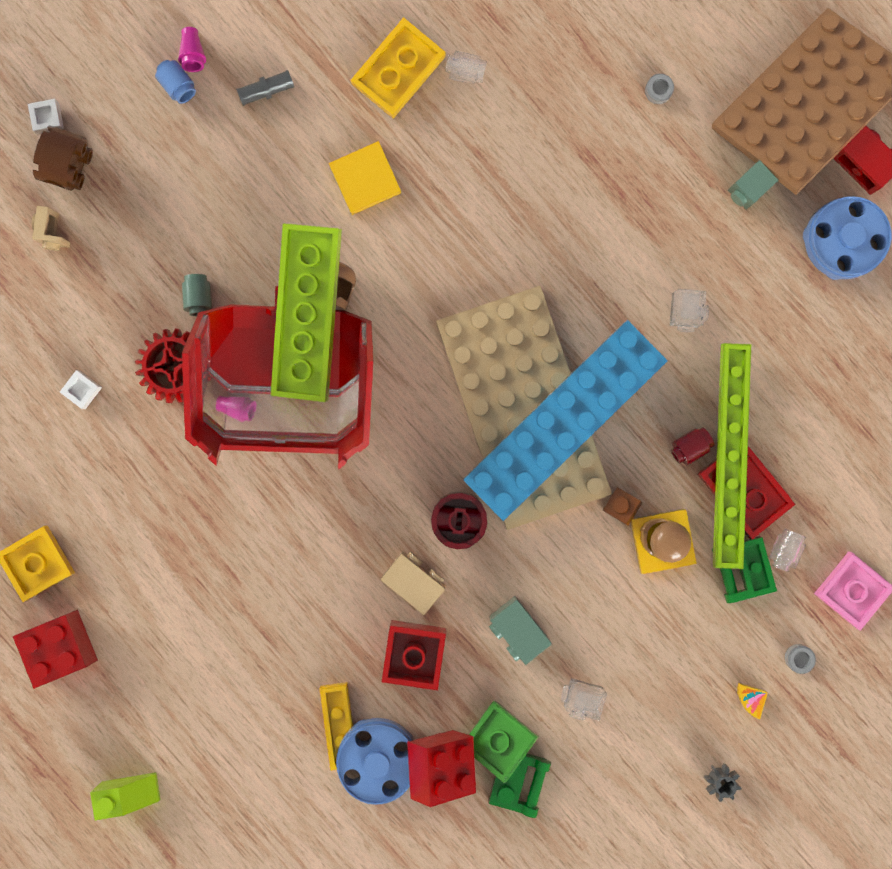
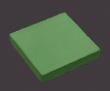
M497 701L491 703L469 734L473 736L474 758L503 783L508 781L539 737Z

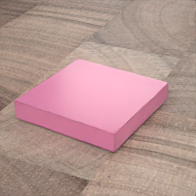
M848 552L814 594L853 627L861 631L892 593V585L854 553Z

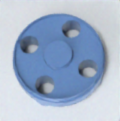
M855 196L835 199L818 209L803 231V240L809 259L818 270L832 280L857 278L875 269L886 257L892 239L891 226L882 209L870 200ZM849 206L855 209L856 217L850 214ZM816 227L823 230V238L817 235ZM871 239L877 243V250L871 246ZM838 259L844 263V271L838 268Z
M371 718L358 721L343 737L337 753V773L345 790L355 799L375 805L389 803L402 796L410 787L408 749L406 751H398L394 746L398 742L407 743L414 740L411 733L400 724L385 718ZM367 731L371 734V738L362 741L357 737V733ZM354 769L359 772L360 776L355 779L349 778L345 772ZM393 780L398 786L394 789H388L383 784L386 781Z

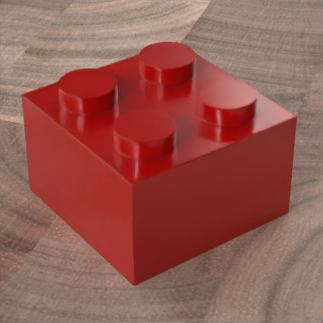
M78 609L13 636L33 689L86 668L98 661Z
M391 620L381 682L438 691L446 628Z
M450 730L407 742L410 799L428 807H433L476 793L473 736Z

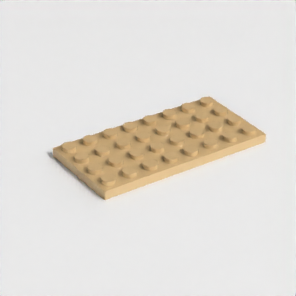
M537 286L436 321L482 459H484L571 374L541 286ZM592 435L504 520L507 530L612 495Z

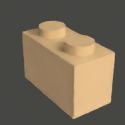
M402 551L382 576L381 581L425 615L444 592L445 585L442 582L445 579L435 570L431 569L428 572L421 566L423 561L411 551L408 554Z

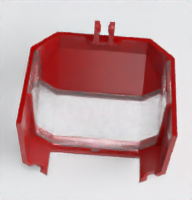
M278 286L275 287V307L230 304L198 312L182 351L185 439L194 447L197 445L204 451L214 465L217 466L221 450L338 454L339 470L347 463L350 457L357 452L360 453L369 446L374 363L371 320L345 310L335 311L329 399L327 402L271 396Z

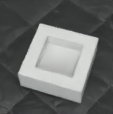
M56 99L28 104L32 129L36 134H42L43 131L50 132L47 128L49 125L64 129L60 105Z
M76 370L60 393L81 409H86L102 387L83 372Z

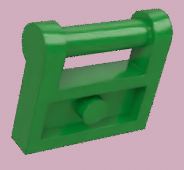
M758 536L754 539L744 540L743 569H740L745 589L737 590L732 569L720 568L726 589L724 594L726 603H735L777 591L763 537Z
M526 754L506 783H503L496 776L494 777L488 803L522 813L530 818H536L539 810L537 803L545 774L550 770L551 761ZM532 766L536 769L527 801H520L519 797L527 768Z

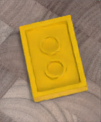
M403 17L350 81L355 88L394 119L446 57V52Z

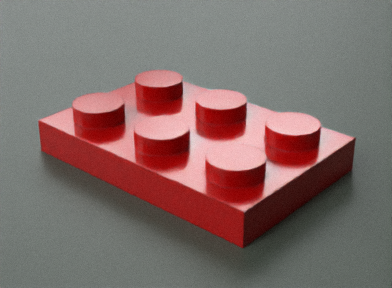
M748 446L745 534L749 539H754L796 504ZM717 458L697 474L714 496Z

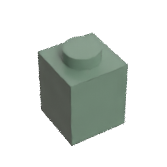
M759 160L728 191L731 193L732 200L738 206H743L747 210L778 179Z

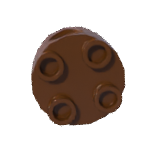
M49 125L47 128L50 132H42L34 153L33 163L39 165L38 171L33 169L34 178L69 191L73 189L81 190L85 180L84 174H81L84 164H90L93 149L88 147L85 137Z

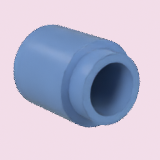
M165 60L158 65L155 78L172 100L183 104L193 98L196 93L194 82L176 60Z

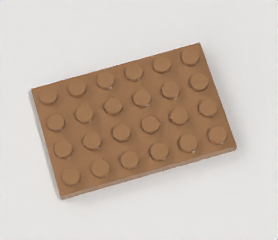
M827 8L712 123L711 129L754 163L760 160L775 175L778 182L797 195L892 100V53L834 11Z

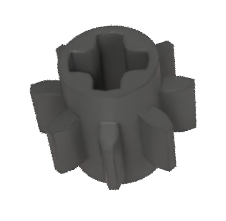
M723 763L722 768H715L712 765V771L709 775H704L705 780L710 783L706 790L710 795L716 793V798L719 802H722L723 798L729 797L734 800L736 791L742 789L735 782L740 777L735 770L730 772L729 767L725 763ZM724 779L725 784L721 786L720 781Z

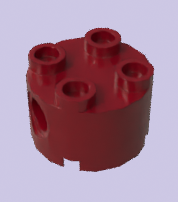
M452 492L441 497L434 506L431 516L432 530L437 539L446 547L456 550L467 549L476 544L485 535L488 524L487 513L481 502L473 495L465 492Z

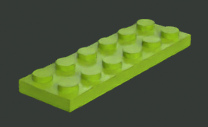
M283 223L271 396L327 402L329 399L342 229Z

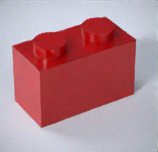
M867 126L833 158L869 195L883 188L892 179V149L881 140L880 135L876 131L869 129Z

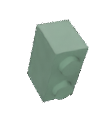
M516 596L489 616L492 622L489 628L498 639L504 637L508 642L509 646L506 649L516 662L521 659L527 665L552 645L550 639Z

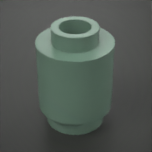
M204 274L184 276V282L182 283L183 310L189 312L190 316H197L198 312L212 309L210 282L207 281V276Z

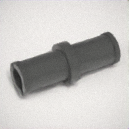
M286 70L283 73L266 79L263 76L259 78L258 82L237 88L236 90L242 105L245 106L265 97L268 100L272 98L271 95L294 88V84L289 71Z

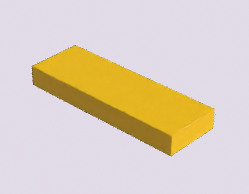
M348 682L323 685L319 688L330 771L337 770L336 759L339 745L345 734L353 727Z

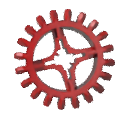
M175 328L173 333L168 329H164L162 337L158 333L153 334L154 342L147 339L144 341V344L148 347L147 350H138V353L144 356L142 360H135V364L142 366V369L137 370L135 373L137 376H144L139 384L141 386H148L146 393L149 395L155 394L156 400L162 401L165 398L166 403L172 404L176 398L178 403H184L182 364L174 367V371L165 368L174 364L173 361L182 363V358L179 352L175 350L174 344L185 346L190 334L188 331L182 335L180 329ZM163 350L162 360L155 364L156 357ZM155 374H166L169 382H172L173 388L168 389L158 381ZM204 377L203 383H208L209 379Z

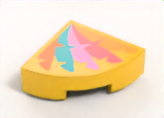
M738 683L737 694L742 706L753 717L760 719L768 692Z

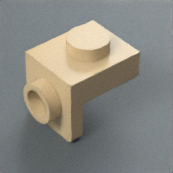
M37 206L36 213L32 217V239L41 243L42 248L60 251V247L70 248L69 241L56 236L59 214L49 207Z

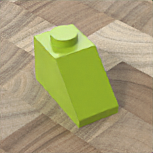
M156 772L102 781L90 792L94 821L124 816L161 800Z

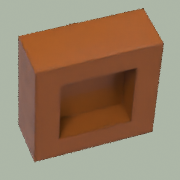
M617 487L603 511L629 526L643 502Z

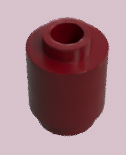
M704 427L700 429L695 428L673 441V448L670 451L679 464L683 462L688 466L711 451L710 448L714 447L715 443Z

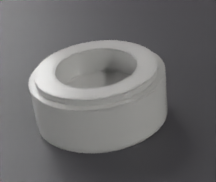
M665 74L653 75L645 86V95L654 104L667 102L674 91L672 79Z
M802 644L792 645L785 653L786 665L796 673H808L815 666L816 658L814 652Z

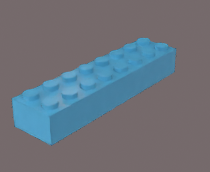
M627 320L469 472L463 480L504 521L668 360Z

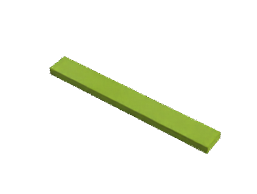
M723 343L720 350L713 542L714 568L743 569L751 344Z

